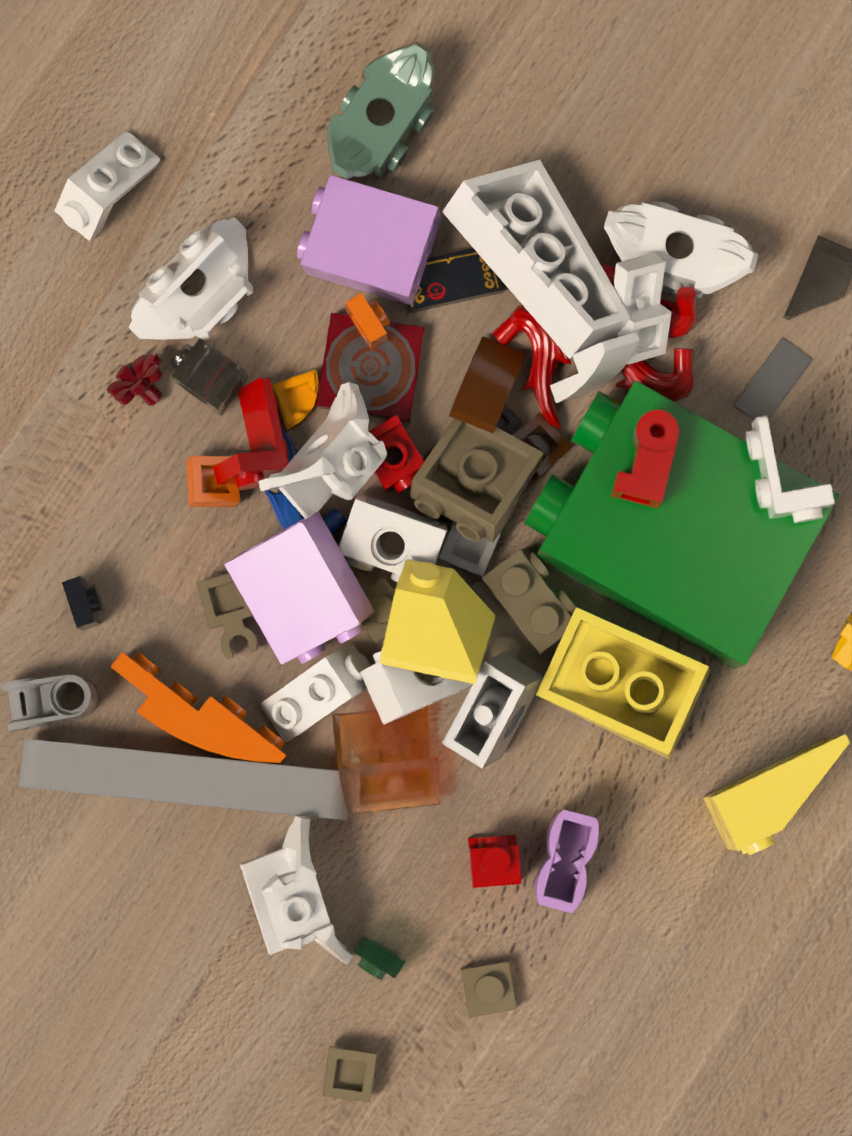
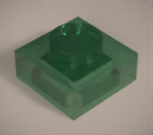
M364 934L354 951L356 955L361 957L358 966L380 980L384 978L386 973L396 978L406 960Z

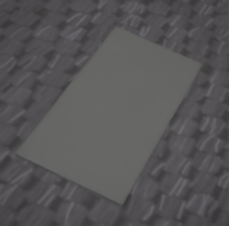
M782 337L733 405L753 420L757 417L767 416L769 421L813 359Z

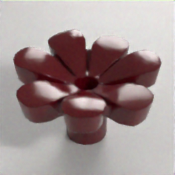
M151 352L147 357L146 355L138 357L133 363V369L123 365L116 375V379L119 381L111 383L107 387V392L122 405L130 403L135 396H140L148 406L155 405L162 398L161 391L153 384L162 376V372L158 367L161 360L156 352Z

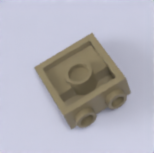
M454 418L412 479L410 497L415 500V507L425 516L438 519L440 515H443L456 522L457 531L466 539L479 542L483 537L493 543L516 509L518 498L542 463L544 453L496 427L493 434Z
M520 549L470 587L496 615L483 663L505 652L524 665L529 664L562 638L576 606L565 592L561 590L554 595L545 583L544 579L550 574L533 552L525 557Z

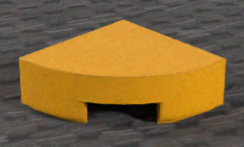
M316 369L271 385L287 432L302 424L312 413L316 405L319 391Z

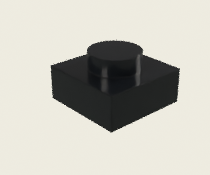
M81 576L62 582L76 628L83 631L100 625L97 613L103 612L104 607L96 585L88 586L86 580Z

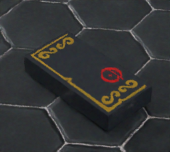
M475 249L428 258L413 305L408 304L409 313L500 294L502 292L500 280Z

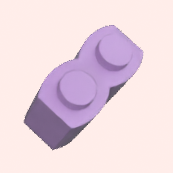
M560 809L555 814L547 832L546 847L548 856L540 865L534 882L535 900L539 905L573 913L577 909L586 889L587 876L585 865L593 856L598 844L599 825L597 818Z

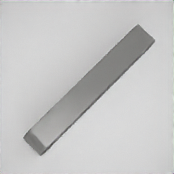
M23 738L18 787L348 820L353 772Z

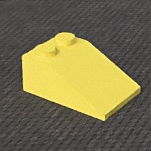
M576 607L536 696L625 740L667 759H671L710 671L709 666Z
M846 734L830 736L704 796V802L727 849L741 850L742 854L748 853V855H752L775 844L772 835L786 827L850 742Z

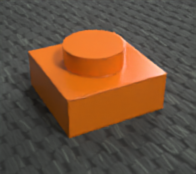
M360 293L345 302L346 312L371 351L387 341V332L384 328L390 325V322L376 300L368 304L363 294Z
M190 456L186 460L189 507H236L240 503V493L236 483L217 485L213 468L232 456Z

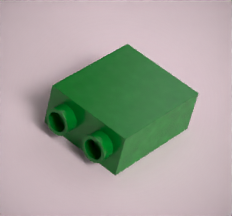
M636 380L622 403L598 391L571 439L573 443L593 453L576 486L551 474L524 522V525L546 536L536 556L540 561L730 668L737 669L745 666L835 504L828 509L822 510L823 518L813 521L794 523L792 515L770 519L768 508L761 509L759 507L756 495L755 480L762 479L759 461L750 459L745 441ZM652 410H664L670 413L676 419L679 426V437L663 501L658 509L611 497L614 480L618 471L628 474L631 472L636 452L633 443V431L639 419L646 412ZM776 459L782 493L823 486ZM832 491L834 503H836L840 495Z

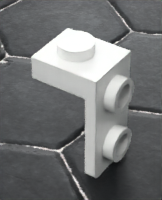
M125 131L67 179L54 211L62 217L70 228L77 230L87 240L91 241L102 231L113 204L154 171L159 165L160 158L130 132Z
M767 416L757 417L752 422V431H746V442L750 459L759 461L762 479L755 480L759 507L761 509L768 508L770 519L792 515L794 523H802L823 518L822 510L828 509L835 504L831 484L782 493Z
M353 643L320 660L261 703V707L281 738L289 742L341 705L366 692L368 689L360 672L370 667V664L366 657L359 653Z

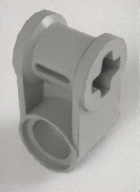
M68 674L48 678H27L2 683V690L8 693L12 721L8 723V731L44 727L55 722L89 716L98 704L99 694L97 688L91 680L83 676ZM77 683L84 691V701L79 708L70 710L64 705L63 693L69 685Z

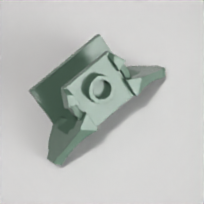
M416 41L375 58L363 69V76H365L363 83L359 88L354 85L349 90L340 105V110L343 113L341 116L334 113L327 126L328 151L333 171L346 179L353 176H366L375 171V176L381 179L387 169L393 172L398 169L409 151V148L404 145L413 130L419 133L424 130L435 111L430 106L432 103L431 86L434 78V66L431 61L432 51ZM378 99L390 102L395 110L392 121L382 126L370 122L366 114L369 104Z

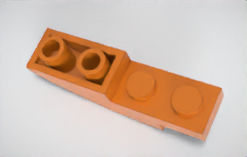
M139 651L133 658L122 652L111 665L113 670L148 696L137 710V713L180 740L210 752L255 762L283 763L289 756L281 750L286 741L264 724L258 731L247 724L243 718L248 712L227 695L220 702L210 696L198 710L193 706L198 697L177 681L169 687L158 679L156 674L161 668Z

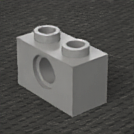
M505 652L485 661L480 669L476 684H473L442 744L482 769L502 758L544 676Z

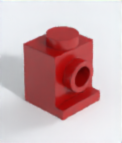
M395 415L368 432L378 441H383L386 451L396 448L402 452L403 459L400 463L391 465L384 460L374 472L385 493L395 488L398 494H401L411 488L412 479L424 463V460L404 429L399 417Z
M516 834L468 838L473 888L522 884L519 845L516 842Z

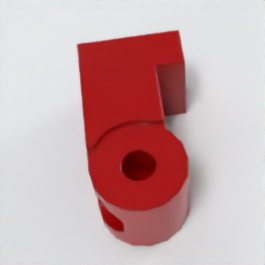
M652 410L646 412L639 419L633 431V443L636 452L631 472L628 474L618 471L614 480L611 497L659 508L663 501L679 437V426L676 419L670 413L664 410Z

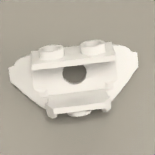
M653 201L651 204L642 202L641 205H624L617 210L608 211L604 229L621 261L652 253L666 261L662 291L677 294L678 289L691 287L696 291V298H702L703 294H711L754 272L759 254L752 250L751 245L744 237L733 232V228L724 226V222L718 218L708 215L692 217L678 213L679 209L673 205ZM679 232L688 235L692 239L693 251L688 257L676 259L669 255L665 243L671 234Z
M234 217L230 220H218L208 227L203 226L199 231L187 237L181 244L179 252L166 266L158 268L147 280L146 286L138 294L140 297L133 306L132 321L128 328L139 339H189L194 336L201 340L209 339L212 334L210 330L216 324L220 325L228 321L238 308L237 302L244 295L249 296L253 293V286L248 281L246 228ZM196 269H200L205 277L203 289L195 295L185 294L181 290L180 285Z
M348 382L340 386L327 419L282 472L272 474L270 478L259 481L260 491L279 488L304 518L319 511L332 494L346 500L354 498L382 464L387 455L383 441H378L368 432L369 416L357 384Z
M295 816L293 823L287 831L282 848L240 864L268 954L272 955L287 948L301 949L302 945L314 940L341 962L348 965L353 956L347 951V947L335 937L334 927L330 923L316 879L317 873L311 861L309 850L310 819Z

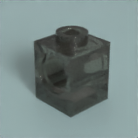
M201 338L198 339L194 346L187 343L177 354L171 365L176 369L172 374L175 383L220 416L238 394L239 389L249 379L244 369Z

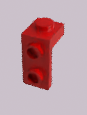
M269 377L258 378L238 391L251 452L237 453L215 465L213 468L217 485L236 483L238 490L260 487L259 481L270 478L272 474L282 472L289 463L288 446L283 438L277 413L278 401L273 393Z

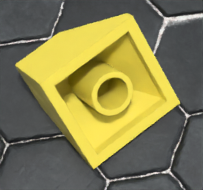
M406 559L395 589L380 664L476 684L496 615L454 569L438 566L430 562Z

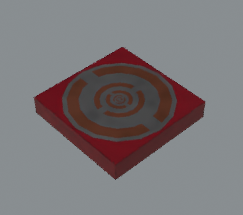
M331 313L316 407L330 410L340 386L350 382L359 386L368 416L390 419L397 415L400 421L410 422L425 327L390 322V325L384 328L387 332V341L371 351L349 315Z

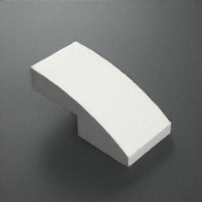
M655 253L616 263L614 289L631 317L617 334V337L637 331L640 340L635 352L627 363L628 365L666 354L672 312L660 304L666 261Z
M637 331L603 341L573 354L578 374L550 385L555 402L559 403L591 393L611 381L624 368L635 352L640 341Z

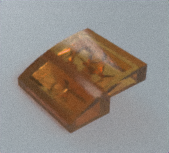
M424 707L383 725L377 710L332 714L337 765L348 814L356 815L440 804L438 757L430 755L428 707Z

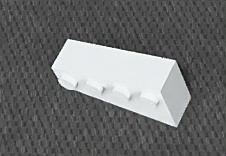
M540 159L463 181L442 211L569 359L573 358V354L615 338L631 319Z

